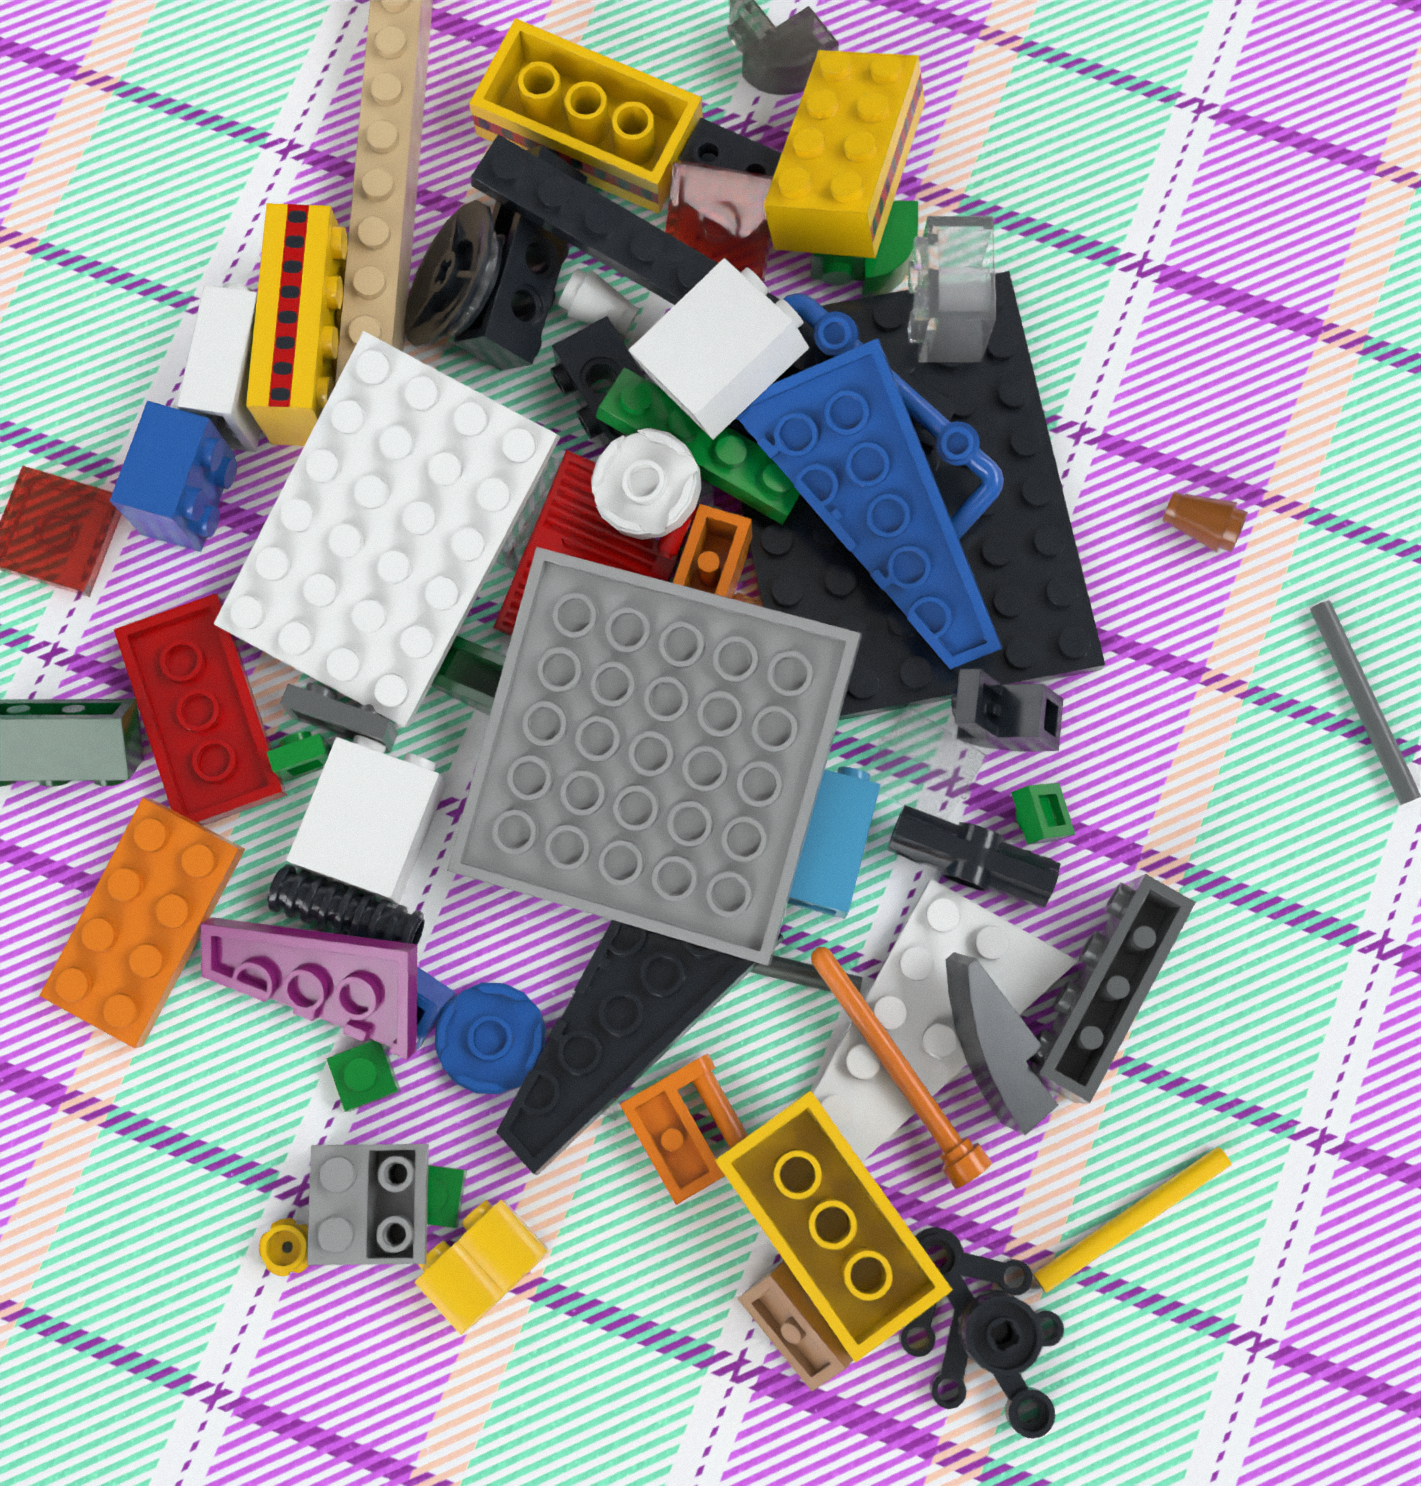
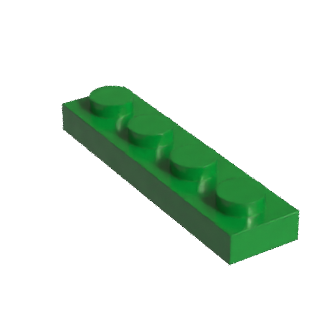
M625 367L598 408L597 419L627 436L638 433L637 430L647 428L671 433L691 451L700 468V478L782 525L800 495L794 487L795 485L757 443L728 426L714 439L710 438L660 387Z

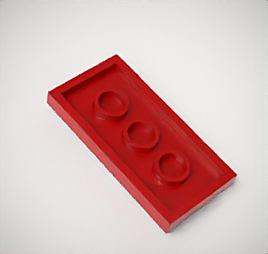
M217 593L114 629L170 808L202 826L287 796L283 781L273 772L267 755V751L272 750L235 637L233 634L214 625L224 604L222 598Z

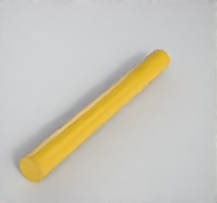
M1217 1146L1033 1273L1034 1279L1043 1292L1047 1294L1232 1165L1230 1159Z

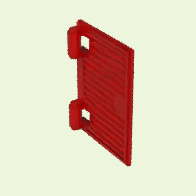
M566 450L493 629L512 637L536 547L669 582L682 550H679L688 527L693 524L698 507L695 508L681 527L660 537V540L655 538L641 540L622 535L601 517L596 507L591 486V477L596 462Z

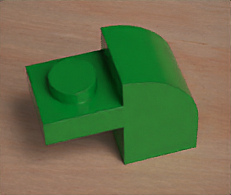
M893 201L876 258L812 253L811 280H823L831 285H844L852 280L862 281V298L893 291L906 278L912 264L918 237V201Z

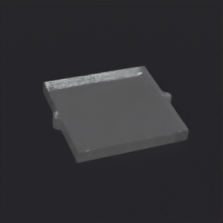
M908 705L888 737L882 736L879 739L878 746L880 749L865 772L870 774L869 781L881 784L879 793L901 807L907 805L948 820L960 799L965 800L970 796L968 787L988 755L971 744L957 739V735Z

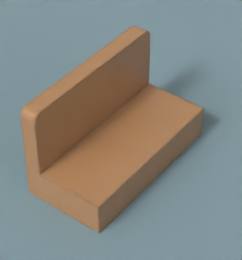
M784 1260L738 1298L740 1303L811 1391H814L844 1371L852 1363L853 1359Z

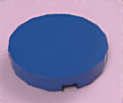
M482 982L463 990L445 1005L436 1024L435 1050L443 1069L457 1085L477 1094L500 1095L521 1087L528 1072L533 1070L547 1045V1028L540 1009L524 992L505 983Z

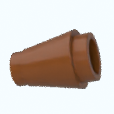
M1174 491L1166 508L1163 522L1172 524L1176 529L1215 552H1218L1219 548L1232 552L1248 512L1236 508L1237 502L1190 494L1184 495Z

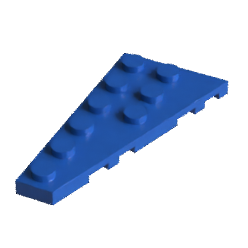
M874 339L771 384L736 417L755 438L757 444L768 457L773 459L790 479L797 491L845 547L866 568L879 587L890 596L907 616L908 621L949 669L1002 649L1001 642L879 339Z

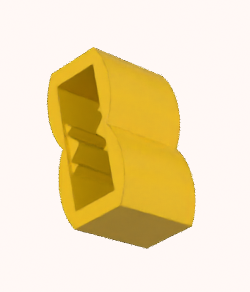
M487 1200L483 1201L461 1222V1225L467 1232L450 1247L443 1240L427 1254L426 1264H418L424 1272L414 1283L460 1335L473 1327L550 1252L505 1200H500L494 1206Z

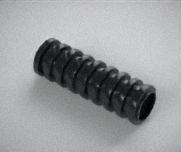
M286 864L276 873L267 897L270 911L279 912L281 909H284L286 917L295 918L297 915H300L301 921L306 924L317 921L318 928L326 930L329 926L333 927L334 934L343 935L347 932L349 936L418 945L425 924L423 912L416 910L410 914L408 913L407 906L398 905L396 908H393L391 901L387 899L376 902L375 895L366 893L362 897L360 896L359 889L350 887L346 891L340 882H333L329 885L327 878L323 876H317L315 879H312L311 872L301 870L299 873H296L295 866Z

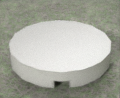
M652 428L637 430L638 433L631 434L626 438L622 435L612 441L597 459L591 477L592 493L594 494L596 507L601 517L622 535L641 540L663 537L681 527L695 510L701 492L700 468L688 447L671 433Z

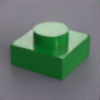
M304 731L283 738L279 742L281 747L267 751V755L273 772L284 782L323 769L331 751V746L320 733L312 735L311 732Z
M1060 783L1028 785L1011 792L1016 807V820L1024 833L1027 845L1059 841L1076 835Z
M373 1040L326 1058L344 1112H351L401 1092L386 1046Z
M428 1165V1225L450 1228L459 1227L467 1170Z

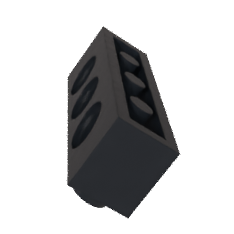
M543 145L526 150L586 185L588 178L586 175ZM496 201L492 212L494 221L493 235L500 238L502 246L500 270L484 308L472 325L459 336H455L453 343L497 369L507 370L533 365L534 359L540 351L542 331L548 311L555 301V287L562 264L569 253V244Z
M608 316L552 345L556 365L550 368L551 374L562 394L566 397L573 393L581 409L576 411V415L588 437L593 439L598 436L605 448L612 441L621 437V435L616 432L615 428L596 418L598 408L608 392L597 393L592 391L590 387L599 380H609L614 383L624 367L646 379ZM701 478V492L696 507L702 504L713 508L714 489L709 482Z

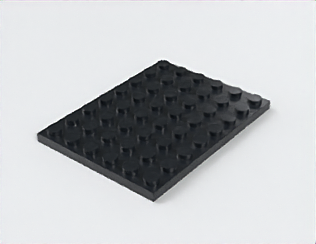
M1000 272L821 305L829 313L842 312L850 316L857 324L859 340L863 344L879 339L889 364L958 403L959 405L950 422H965L977 431L980 438V449L996 462L1002 470L1004 478L1003 490L998 498L960 539L1001 642L1002 649L949 669L908 621L907 616L890 596L879 587L866 568L845 547L801 494L783 525L740 501L742 516L752 519L753 537L750 543V554L761 607L862 634L839 720L951 699L953 691L958 688L959 670L981 669L1002 685L1032 684L1102 670L1105 666L1102 648L1010 272ZM785 371L772 384L781 381L787 377H790L793 374ZM736 418L728 425L729 428L757 443L755 438L747 432L744 425ZM935 445L930 454L924 453L951 517L982 483V480L966 465L954 466L943 461L937 453Z

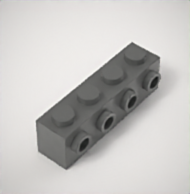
M1147 874L1129 881L1128 885L1121 882L1116 887L1105 907V912L1109 913L1111 917L1102 934L1094 931L1080 953L1079 960L1085 963V966L1077 981L1068 980L1054 1002L1053 1009L1059 1012L1049 1032L1042 1029L1036 1036L1043 1047L1028 1060L1033 1062L1030 1068L1044 1086L1074 1103H1091L1196 903L1195 901Z

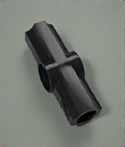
M907 805L902 807L887 851L895 853V855L903 856L913 862L942 871L941 875L958 884L980 891L991 889L1041 909L1046 908L1053 894L1061 863L1051 858L1005 843V837L984 827L966 822H959V825Z

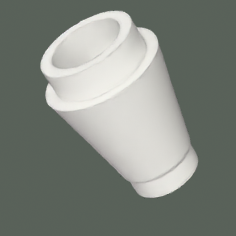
M578 268L570 277L558 303V306L568 311L567 317L585 323L593 324L608 316L616 331L623 336L629 331L639 311L638 307L632 305L629 300L595 272L590 270L587 274Z

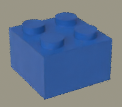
M147 401L110 502L141 535L201 552L206 537L211 538L217 529L220 517L218 504L223 490L229 489L235 480L237 472L236 456L210 418Z

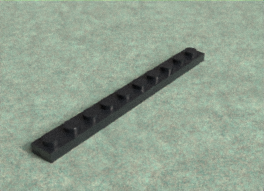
M499 134L471 175V186L673 305H676L718 264L716 261ZM770 293L766 294L774 304L780 300ZM804 320V323L798 330L809 349L786 370L793 375L833 358L819 349L815 342L814 329ZM889 364L896 374L950 421L959 405L958 403ZM910 416L924 452L930 454L936 445V438Z

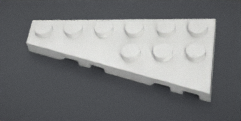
M930 879L869 989L865 1001L933 1097L967 1065L955 1029L948 994L946 958L953 952L976 958L1019 1016L1078 960L935 880ZM851 1022L813 1094L861 1162H863L916 1112L857 1027Z

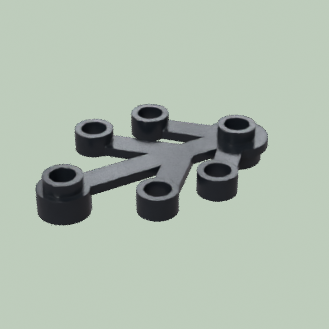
M930 1227L918 1232L915 1238L925 1252L934 1245L943 1248L945 1261L937 1269L952 1288V1291L946 1297L954 1309L941 1370L934 1375L930 1382V1394L940 1407L954 1409L964 1402L967 1393L963 1379L968 1355L960 1347L956 1334V1320L963 1303L972 1296V1293L961 1276L995 1282L1006 1293L1021 1295L1031 1287L1033 1275L1029 1266L1023 1261L1007 1259L1001 1262L966 1253L961 1242L953 1233L943 1228ZM1011 1266H1019L1024 1273L1022 1284L1016 1288L1008 1287L1004 1280L1005 1271ZM937 1302L900 1329V1344L908 1354L914 1357L926 1356L934 1348L936 1338L931 1324ZM1046 1309L1036 1310L1035 1313L1039 1316V1319L1050 1317L1055 1324L1053 1335L1043 1339V1346L1051 1347L1056 1345L1064 1334V1325L1061 1318L1054 1312ZM914 1327L924 1328L928 1336L926 1344L919 1349H913L907 1343L908 1332ZM1020 1373L1013 1376L993 1374L1008 1399L1005 1405V1415L1010 1426L1018 1434L1026 1438L1034 1439L1047 1434L1055 1421V1408L1050 1398L1039 1389L1028 1387ZM945 1379H953L958 1384V1393L952 1400H943L938 1395V1386ZM1025 1400L1035 1401L1038 1407V1413L1031 1421H1023L1018 1415L1019 1405Z

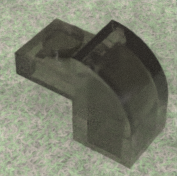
M729 0V25H727V31L734 46L742 52V77L750 85L762 92L773 95H792L803 92L818 50L838 51L839 42L810 6H807L775 27L755 0Z

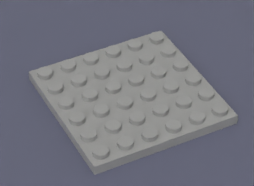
M536 547L447 871L760 964L770 965L862 634Z

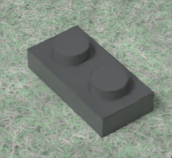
M288 683L280 705L291 718L353 740L355 735L370 738L385 745V751L391 752L398 732L392 721L375 712L371 704L364 706L357 702L356 707L337 701L338 695L323 686L307 683L306 688L303 689Z

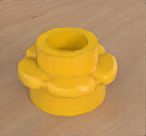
M282 1218L272 1223L271 1229L264 1233L259 1241V1254L266 1264V1268L277 1276H288L293 1271L295 1273L303 1272L309 1267L307 1265L308 1226L306 1224H296V1221L292 1218ZM287 1241L293 1245L290 1253H286L283 1250V1244Z

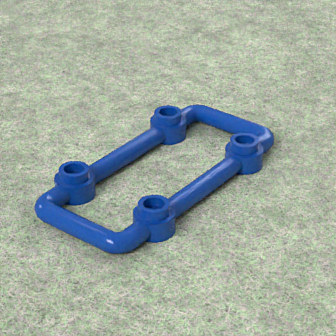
M794 293L783 298L814 329L816 345L826 355L836 357L863 345L859 340L857 324L850 316L842 312L829 313L806 294ZM891 369L909 415L936 438V449L941 459L954 466L966 465L982 480V483L950 517L960 540L1003 490L1004 478L1002 470L996 462L980 449L979 435L971 425L958 421L951 423Z

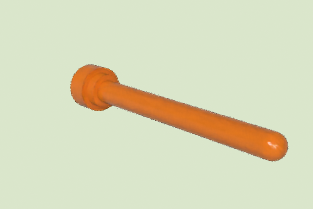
M826 947L816 948L811 954L813 966L943 1152L939 1157L945 1164L941 1169L955 1189L974 1180L991 1166L992 1161L979 1143L972 1144L968 1137H960L832 952Z

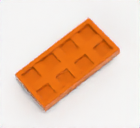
M142 797L39 996L133 1048L142 1047L201 936V923L210 918L245 848L151 798Z

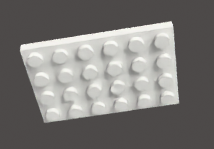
M363 331L233 584L214 625L364 706L367 704L372 705L375 712L403 727H409L560 436Z

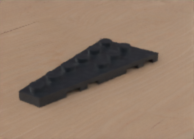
M612 920L574 989L575 994L562 1017L556 1021L548 1036L550 1039L533 1070L528 1072L496 1133L534 1175L538 1176L759 963ZM779 933L776 947L784 940L781 933Z

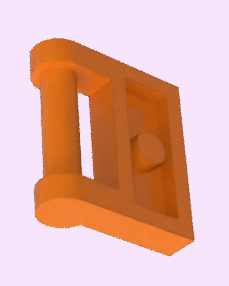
M708 1053L620 1104L675 1205L725 1177L715 1162L714 1154L678 1090L693 1083L729 1148L748 1135L712 1072L716 1069V1066Z

